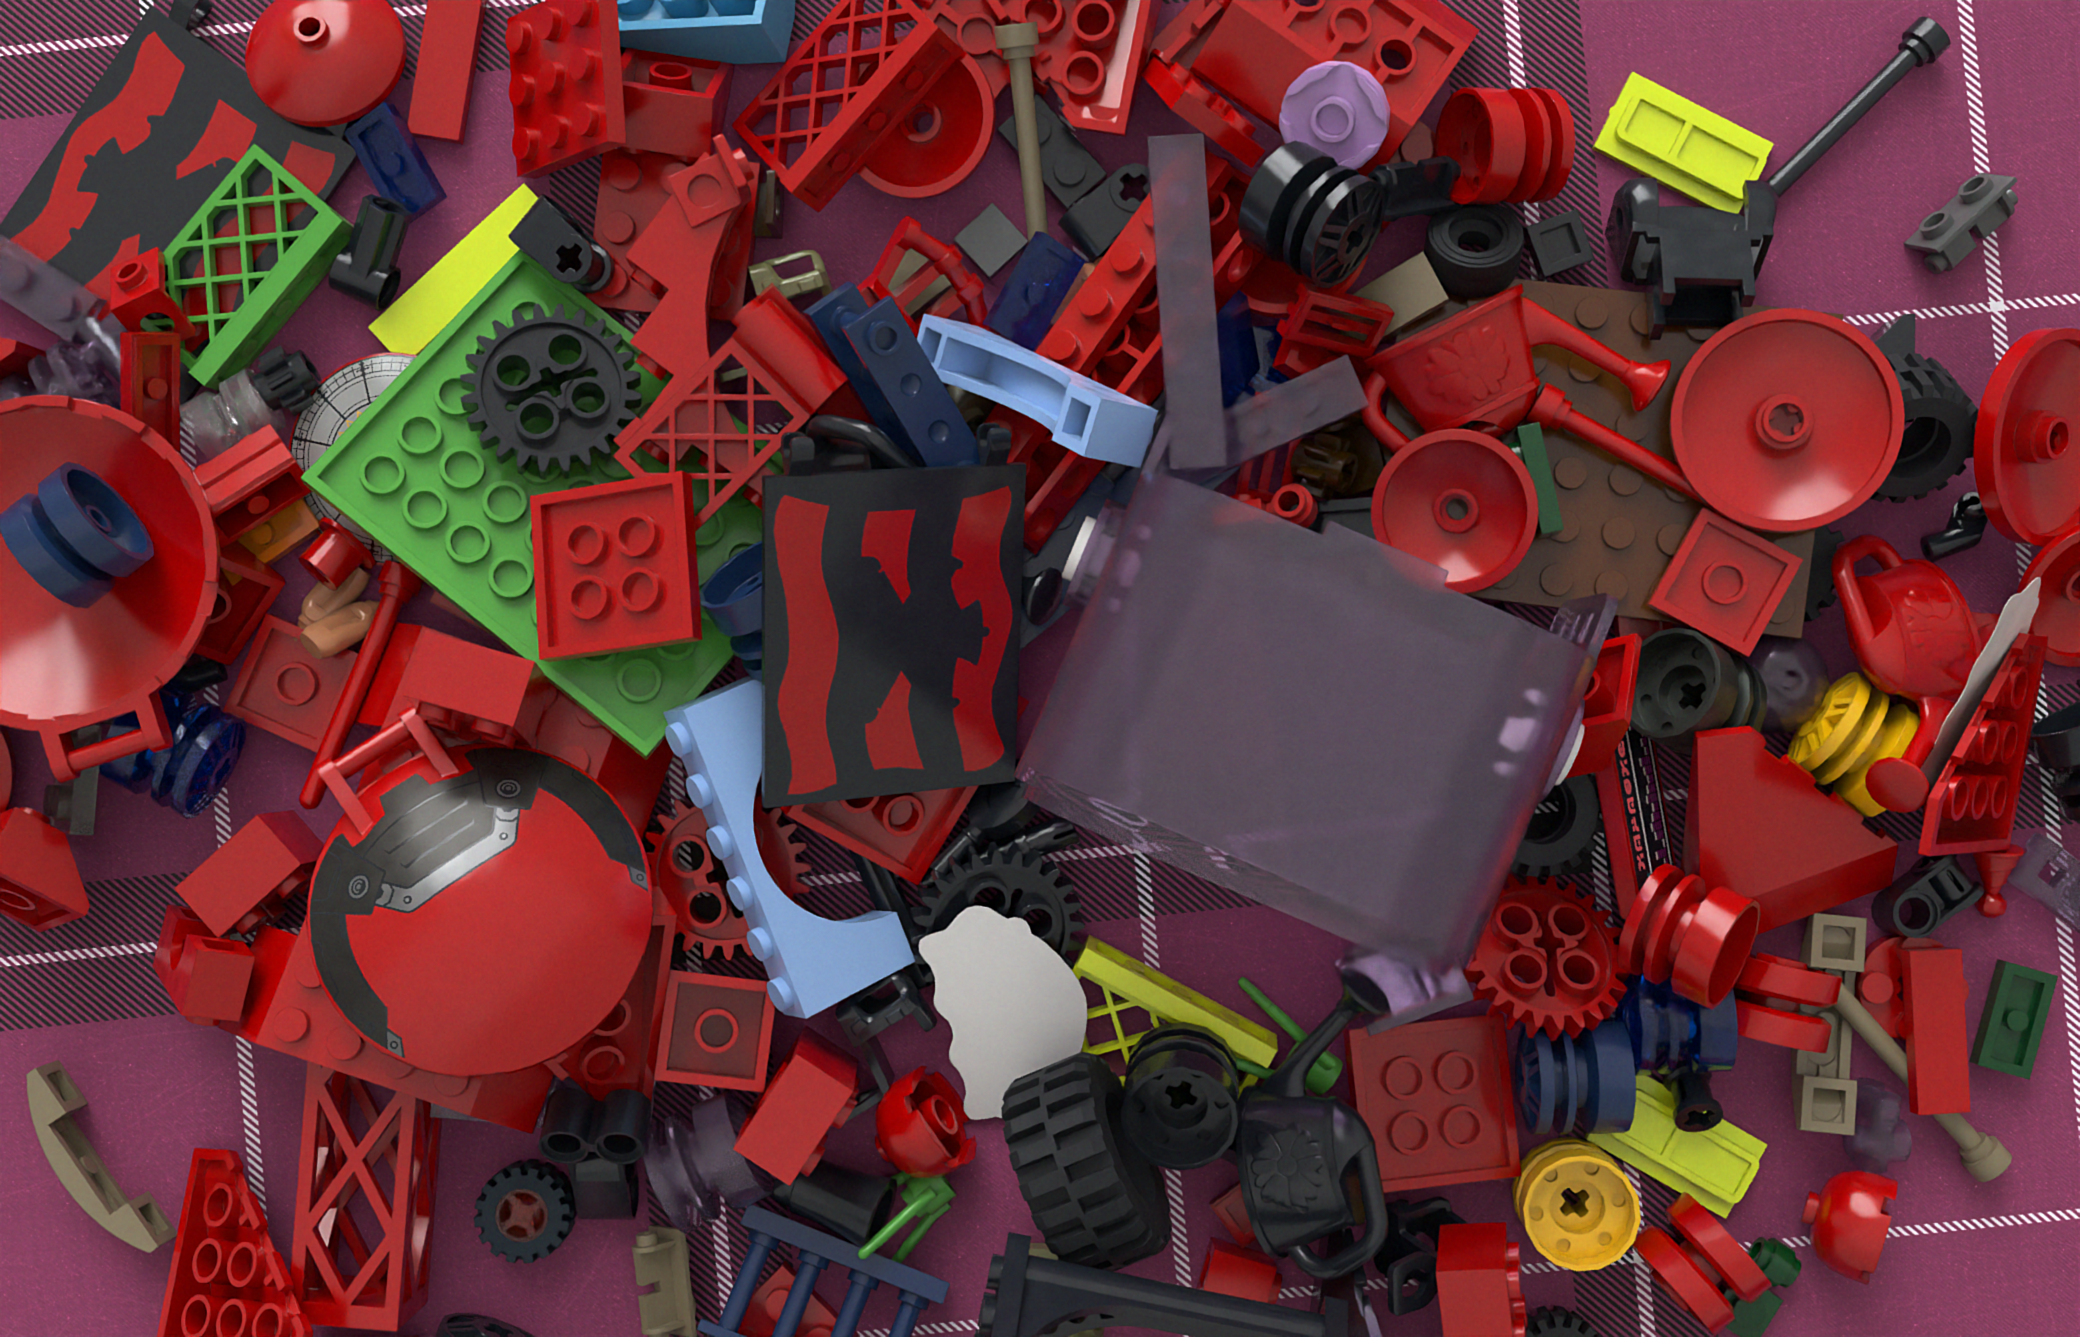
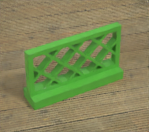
M255 143L163 252L165 277L168 275V281H165V290H169V296L182 312L181 289L206 287L208 315L188 316L187 318L193 325L209 324L210 343L196 358L185 348V340L181 341L180 362L190 369L189 373L202 385L225 394L230 391L331 270L337 255L349 244L354 228L351 222L339 215ZM261 163L272 172L274 195L248 197L247 179ZM284 183L295 193L285 194ZM236 193L237 199H231ZM307 202L319 212L304 230L288 231L286 204ZM274 205L276 233L251 235L249 207ZM237 209L239 236L214 238L213 220L221 210ZM202 234V240H197ZM289 241H294V243L289 247ZM277 242L278 262L270 271L254 272L252 245ZM240 246L242 274L217 276L215 248ZM203 249L205 277L180 279V259L187 251ZM261 281L255 288V282ZM243 283V304L236 312L220 313L218 285ZM146 315L140 322L142 328L147 332L165 331L162 328L174 327V322L171 318L152 320ZM221 322H227L221 329Z

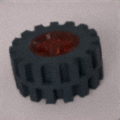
M529 1159L526 1162L519 1160L497 1172L482 1188V1193L477 1198L474 1207L478 1209V1214L474 1217L475 1227H481L482 1233L478 1237L482 1244L488 1241L493 1246L490 1252L496 1257L502 1253L506 1255L505 1261L515 1263L520 1259L523 1260L524 1264L533 1263L537 1258L541 1257L543 1259L550 1255L564 1242L576 1223L574 1219L577 1215L573 1190L566 1182L569 1177L564 1171L561 1174L557 1173L554 1170L556 1167L554 1164L549 1162L544 1165L539 1164V1159ZM522 1201H527L533 1204L529 1205L527 1203H522Z

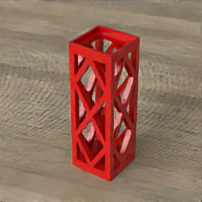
M307 1061L290 1277L294 1284L293 1292L302 1313L307 1315L310 1325L398 1331L428 1303L443 1107L397 1091L381 1113L364 1080ZM351 1091L370 1126V1130L360 1144L349 1125ZM399 1134L398 1146H397V1144H396V1142H395L394 1139H395L396 1136ZM383 1154L395 1176L393 1210L373 1172V1168ZM360 1186H362L386 1234L372 1255L347 1207V1204ZM340 1229L361 1269L357 1276L341 1275L337 1268Z

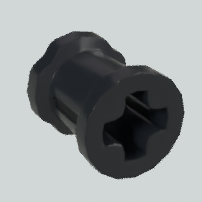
M1682 1060L1665 1069L1663 1083L1664 1087L1671 1091L1676 1106L1673 1111V1120L1677 1128L1685 1132H1701L1718 1125L1723 1119V1109L1721 1104L1713 1099L1709 1085L1712 1072L1708 1064L1701 1060Z

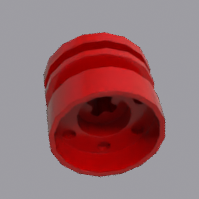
M1463 87L1454 92L1442 108L1436 127L1434 146L1435 158L1438 156H1449L1460 165L1461 174L1454 183L1450 199L1463 205L1496 204L1500 201L1512 204H1520L1522 202L1544 203L1554 199L1566 185L1573 166L1576 143L1574 121L1566 100L1554 89L1544 87H1532L1530 89L1513 87L1509 90L1495 87Z
M1665 863L1658 866L1647 878L1631 906L1619 940L1618 965L1634 975L1644 973V979L1656 985L1665 981L1673 972L1671 979L1673 992L1712 1010L1720 1005L1730 993L1751 953L1761 916L1760 904L1756 900L1723 886L1712 890L1705 898V880L1694 874L1685 877V872L1680 868Z

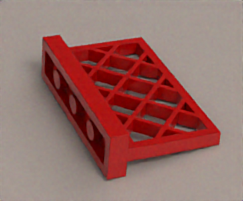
M840 0L731 125L767 165L777 172L781 178L779 181L789 192L818 213L963 52L911 0H884L883 12L863 15L866 0ZM897 3L902 7L901 9H896ZM916 20L918 24L900 44L894 45L895 23ZM882 25L880 47L860 50L862 29ZM848 31L847 53L828 55V44L838 32ZM879 61L878 69L862 86H857L859 64ZM845 66L844 88L825 91L826 69ZM813 71L811 93L792 96L794 81L802 73ZM843 102L842 110L828 126L822 127L823 104ZM810 107L808 129L789 132L791 109ZM777 111L775 134L758 136L752 129L766 113ZM807 142L805 152L788 169L786 166L788 145Z

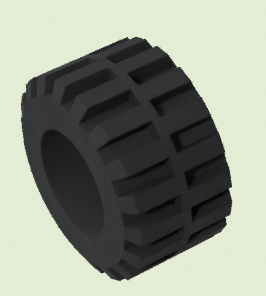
M1898 353L1885 355L1900 385L1904 403V422L1913 418L1916 419L1904 430L1897 459L1882 485L1871 496V499L1879 502L1884 501L1888 497L1892 503H1904L1908 496H1913L1915 500L1927 497V491L1935 487L1940 491L1949 485L1946 480L1953 474L1960 476L1967 468L1963 463L1965 459L1973 458L1975 427L1978 416L1977 407L1946 368L1944 369L1933 358L1929 357L1925 360L1921 354L1908 353L1904 360Z
M1503 744L1494 747L1495 751L1493 753L1483 754L1476 761L1479 767L1475 772L1469 771L1464 782L1469 783L1466 793L1460 792L1459 804L1465 805V815H1460L1462 826L1468 828L1471 833L1467 838L1473 847L1483 852L1482 856L1501 866V868L1526 876L1538 877L1539 874L1548 876L1561 874V868L1563 867L1573 869L1582 863L1579 856L1583 852L1590 854L1598 845L1592 841L1595 832L1604 833L1605 829L1604 822L1599 821L1601 805L1595 775L1590 773L1565 778L1557 786L1551 784L1556 791L1559 803L1556 820L1543 835L1534 839H1525L1518 836L1512 830L1506 817L1507 797L1514 785L1522 778L1513 775L1508 780L1502 777L1497 769L1501 764H1507L1532 772L1534 762L1529 761Z

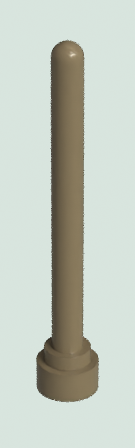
M1037 22L995 26L996 49H1002L1003 60H1009L1032 279L1039 286H1047L1053 279V268L1030 57L1035 56L1034 45L1039 44Z
M1841 982L1837 1005L1834 1007L1908 1088L1907 1054ZM1960 1113L1932 1114L1960 1145L1961 1163L1978 1182H1987L1996 1178L2010 1165L2012 1155L1995 1136H1987L1984 1132L1977 1133Z

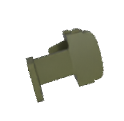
M803 250L748 266L757 296L771 283L787 299L820 289L825 297L833 291L825 265L820 255L814 250ZM811 256L815 268L814 271L788 279L780 278L773 269L774 267ZM742 367L720 374V381L724 383L746 376L747 370Z

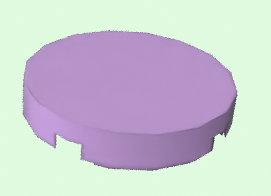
M1326 61L1308 68L1288 87L1283 98L1279 116V129L1285 144L1292 141L1307 143L1333 157L1338 166L1342 165L1357 169L1362 167L1380 149L1389 130L1390 106L1383 87L1369 71L1350 62Z

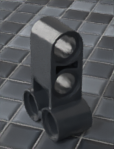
M567 1088L553 1092L548 1098L538 1148L547 1159L568 1165L579 1219L635 1220L639 1202V1178L636 1161L644 1154L652 1108L649 1098L643 1093L631 1089H618L609 1092L603 1098V1101H595L590 1094L582 1090Z

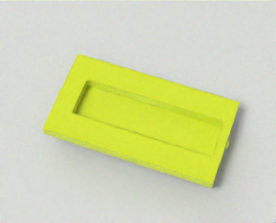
M1632 72L1614 106L1610 108L1609 116L1592 149L1647 178H1656L1657 183L1706 208L1738 214L1744 203L1742 187L1745 180H1758L1774 143Z
M1635 1069L1636 1102L1630 1130L1625 1133H1586L1584 1138L1679 1193L1686 1192L1690 1194L1702 1206L1726 1219L1734 1204L1743 1198L1759 1169V1160L1767 1144L1724 1119L1718 1125L1706 1131L1685 1132L1678 1129L1673 1120V1111L1676 1106L1672 1092L1668 1091L1663 1084Z

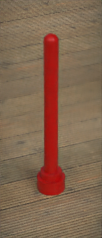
M1548 382L1544 384L1525 421L1531 424L1539 422L1542 430H1545L1548 426L1557 431L1561 427L1707 506L1686 483L1675 463L1571 408L1573 402L1564 398L1565 391ZM1748 528L1749 530H1751V531H1753V532H1756V533H1762V532H1764V531H1758V530H1754V529Z
M385 560L377 578V582L381 584L378 593L382 595V598L300 793L299 802L305 809L312 810L317 808L321 804L328 787L314 766L328 757L332 762L340 757L403 604L409 605L412 596L418 597L424 581L403 564Z

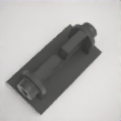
M1980 173L1971 177L1959 187L1958 194L1943 208L1922 220L1919 229L1903 243L1906 248L1926 251L1928 256L1924 259V264L1934 274H1940L1943 270L1951 271L1977 247L1968 230L1973 228L1978 238L1985 239L2007 218L2014 214V206L2018 203V197L2010 188L2018 180L2016 177Z

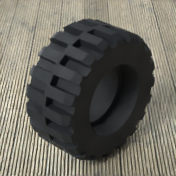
M1086 1052L1077 1053L1015 1079L1004 1093L1002 1099L1004 1102L1001 1107L1002 1118L1005 1121L1003 1131L1005 1142L1010 1150V1162L1013 1171H1016L1020 1183L1019 1189L1024 1201L1028 1203L1036 1228L1041 1230L1045 1238V1244L1050 1252L1057 1255L1058 1261L1114 1272L1155 1256L1164 1250L1171 1239L1172 1220L1169 1217L1171 1209L1164 1189L1166 1187L1158 1166L1137 1154L1124 1136L1121 1121L1124 1089L1121 1080L1115 1072L1110 1070L1109 1064L1104 1059H1100L1099 1055Z

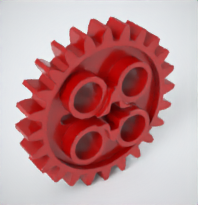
M762 794L755 798L753 808L754 834L760 857L767 872L779 889L795 904L805 909L794 896L795 893H808L812 888L808 883L798 880L800 873L807 872L813 868V863L798 861L797 854L805 850L809 843L805 841L793 843L790 836L798 829L800 824L794 822L783 826L779 820L784 813L779 807L773 809L770 813L764 810ZM682 798L675 800L674 806L678 817L674 818L666 813L659 814L657 818L665 831L663 833L649 831L645 834L648 841L656 846L654 851L646 852L648 863L651 864L652 886H659L677 914L674 936L680 932L686 935L683 943V951L685 952L691 950L697 942L703 943L705 959L712 957L717 946H722L726 960H732L735 957L738 944L742 945L748 956L754 955L747 941V932L750 929L744 914L741 918L735 916L732 901L727 891V881L725 879L716 880L713 870L720 867V859L713 854L708 844L706 831L709 826L702 809L697 806L691 807ZM685 841L696 842L704 851V861L699 869H688L681 863L679 850ZM701 892L713 893L721 902V913L716 920L704 919L697 912L696 900Z
M1511 873L1507 874L1501 886L1491 880L1482 894L1479 892L1474 893L1469 904L1461 913L1457 921L1459 927L1452 937V942L1459 945L1453 956V962L1466 965L1458 978L1459 981L1464 983L1475 982L1477 985L1470 999L1478 1001L1487 998L1491 1002L1486 1016L1489 1018L1495 1016L1500 1011L1507 1014L1506 1029L1511 1030L1518 1021L1525 1023L1528 1038H1533L1540 1027L1545 1028L1551 1041H1555L1563 1028L1572 1039L1577 1038L1584 1027L1594 1031L1603 1018L1608 1019L1618 1006V1002L1628 989L1623 983L1631 973L1619 967L1617 959L1619 945H1615L1623 929L1618 927L1607 928L1605 922L1612 912L1608 909L1595 913L1591 909L1595 895L1590 894L1582 900L1575 897L1576 883L1574 882L1567 885L1563 891L1557 889L1555 875L1549 876L1544 885H1539L1535 876H1525L1520 885ZM1505 927H1509L1510 929L1514 930L1517 934L1511 933ZM1558 928H1561L1562 930L1566 931L1567 934H1564ZM1513 975L1523 978L1526 983L1518 981ZM1567 976L1574 978L1579 984L1572 982Z

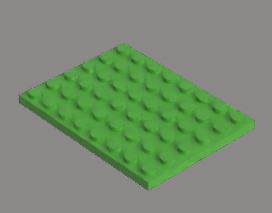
M519 249L301 476V480L311 491L518 657L535 661L553 686L647 760L666 738L665 728L668 724L663 712L702 696L736 655L731 649V637L718 631L700 604L703 638L701 641L556 662L539 660L530 496L634 479L635 477L613 457L621 447L610 441L608 442L611 451V460L609 462L604 461L596 454L592 455V472L590 473L584 471L578 462L572 463L569 479H564L559 466H551L546 480L541 479L538 464L531 463L523 475L518 474L517 457L514 455L502 465L499 464L496 457L499 444L483 450L480 446L479 437L484 430L470 431L467 418L474 412L463 410L461 397L472 392L462 389L460 375L474 372L467 367L465 357L466 354L483 356L478 349L476 338L478 335L495 340L496 337L492 325L494 320L501 322L507 328L514 326L512 310L515 309L523 315L525 320L533 319L534 304L541 306L545 317H553L557 304H563L565 318L570 320L582 308L586 314V326L591 327L600 319L606 321L605 339L618 333L622 335L623 346L618 353L633 351L634 361L640 354L630 344V340L634 336L631 332L571 284H565L554 278L541 264ZM561 350L555 353L552 359L558 364L569 365L576 362L580 356L572 350ZM634 362V365L627 371L640 372L641 385L632 390L642 394V404L639 408L629 410L641 419L672 378L666 374L663 380L659 381ZM512 370L505 373L500 380L507 385L517 386L526 382L529 376L523 371ZM591 371L586 373L584 377L595 378L598 374ZM552 385L543 388V391H548L552 398L561 395V391L556 392ZM588 396L579 399L574 406L582 412L591 413L599 410L603 403L595 397ZM508 405L506 410L514 411L519 405ZM730 413L740 434H748V427ZM535 417L528 420L523 428L530 433L541 434L549 430L552 423L546 418ZM755 440L756 455L768 444L765 440ZM640 447L631 455L648 473H669V463L667 466H664ZM697 450L684 467L677 463V471L709 473L697 463L702 455ZM777 451L764 465L775 475L784 474L782 454ZM692 479L694 517L709 503V479ZM716 479L717 494L732 479H725L724 481ZM745 485L695 533L699 593L705 582L719 567L734 555L762 541V511L741 495L746 488Z

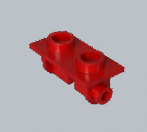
M1191 0L1152 40L1144 70L1155 57L1168 68H1171L1177 61L1190 71L1191 65L1232 0Z

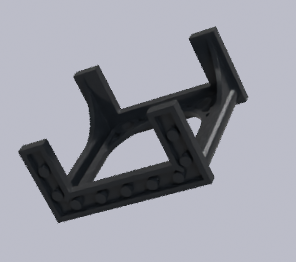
M1009 1232L1004 1255L992 1254L986 1289L995 1290V1294L984 1292L977 1325L979 1329H976L974 1337H1068L1095 1328L1133 1326L1192 1337H1348V1301L1325 1296L1320 1313L1038 1257L1029 1255L1031 1236Z

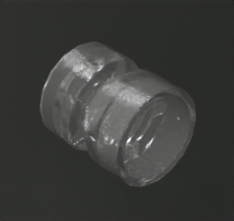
M248 367L219 383L218 394L207 390L179 406L182 421L189 434L210 460L239 443L245 436L257 432L269 423L276 432L286 427V420L282 410L273 411L264 402L252 380L256 373Z

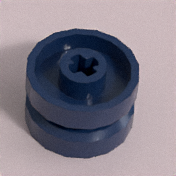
M64 463L38 484V494H25L0 514V532L18 563L39 585L57 599L73 607L88 609L116 586L115 576L127 578L154 556L153 542L145 525L133 508L100 476L80 464Z

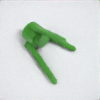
M1241 977L1238 980V985L1297 1042L1287 1055L1288 1057L1308 1035L1247 978ZM1326 1049L1309 1071L1305 1091L1308 1088L1317 1095H1322L1328 1091L1342 1070V1060ZM1236 1057L1238 1069L1266 1080L1275 1071Z
M903 1171L890 1177L897 1180V1187L906 1183L907 1188L900 1192L908 1206L858 1251V1257L862 1260L866 1259L915 1215L919 1218L924 1216L892 1257L893 1261L902 1263L934 1222L951 1208L949 1201L957 1193L945 1176L939 1178H915Z

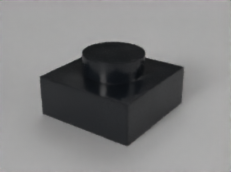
M1577 209L1532 224L1523 229L1524 238L1540 281L1588 264L1595 259Z

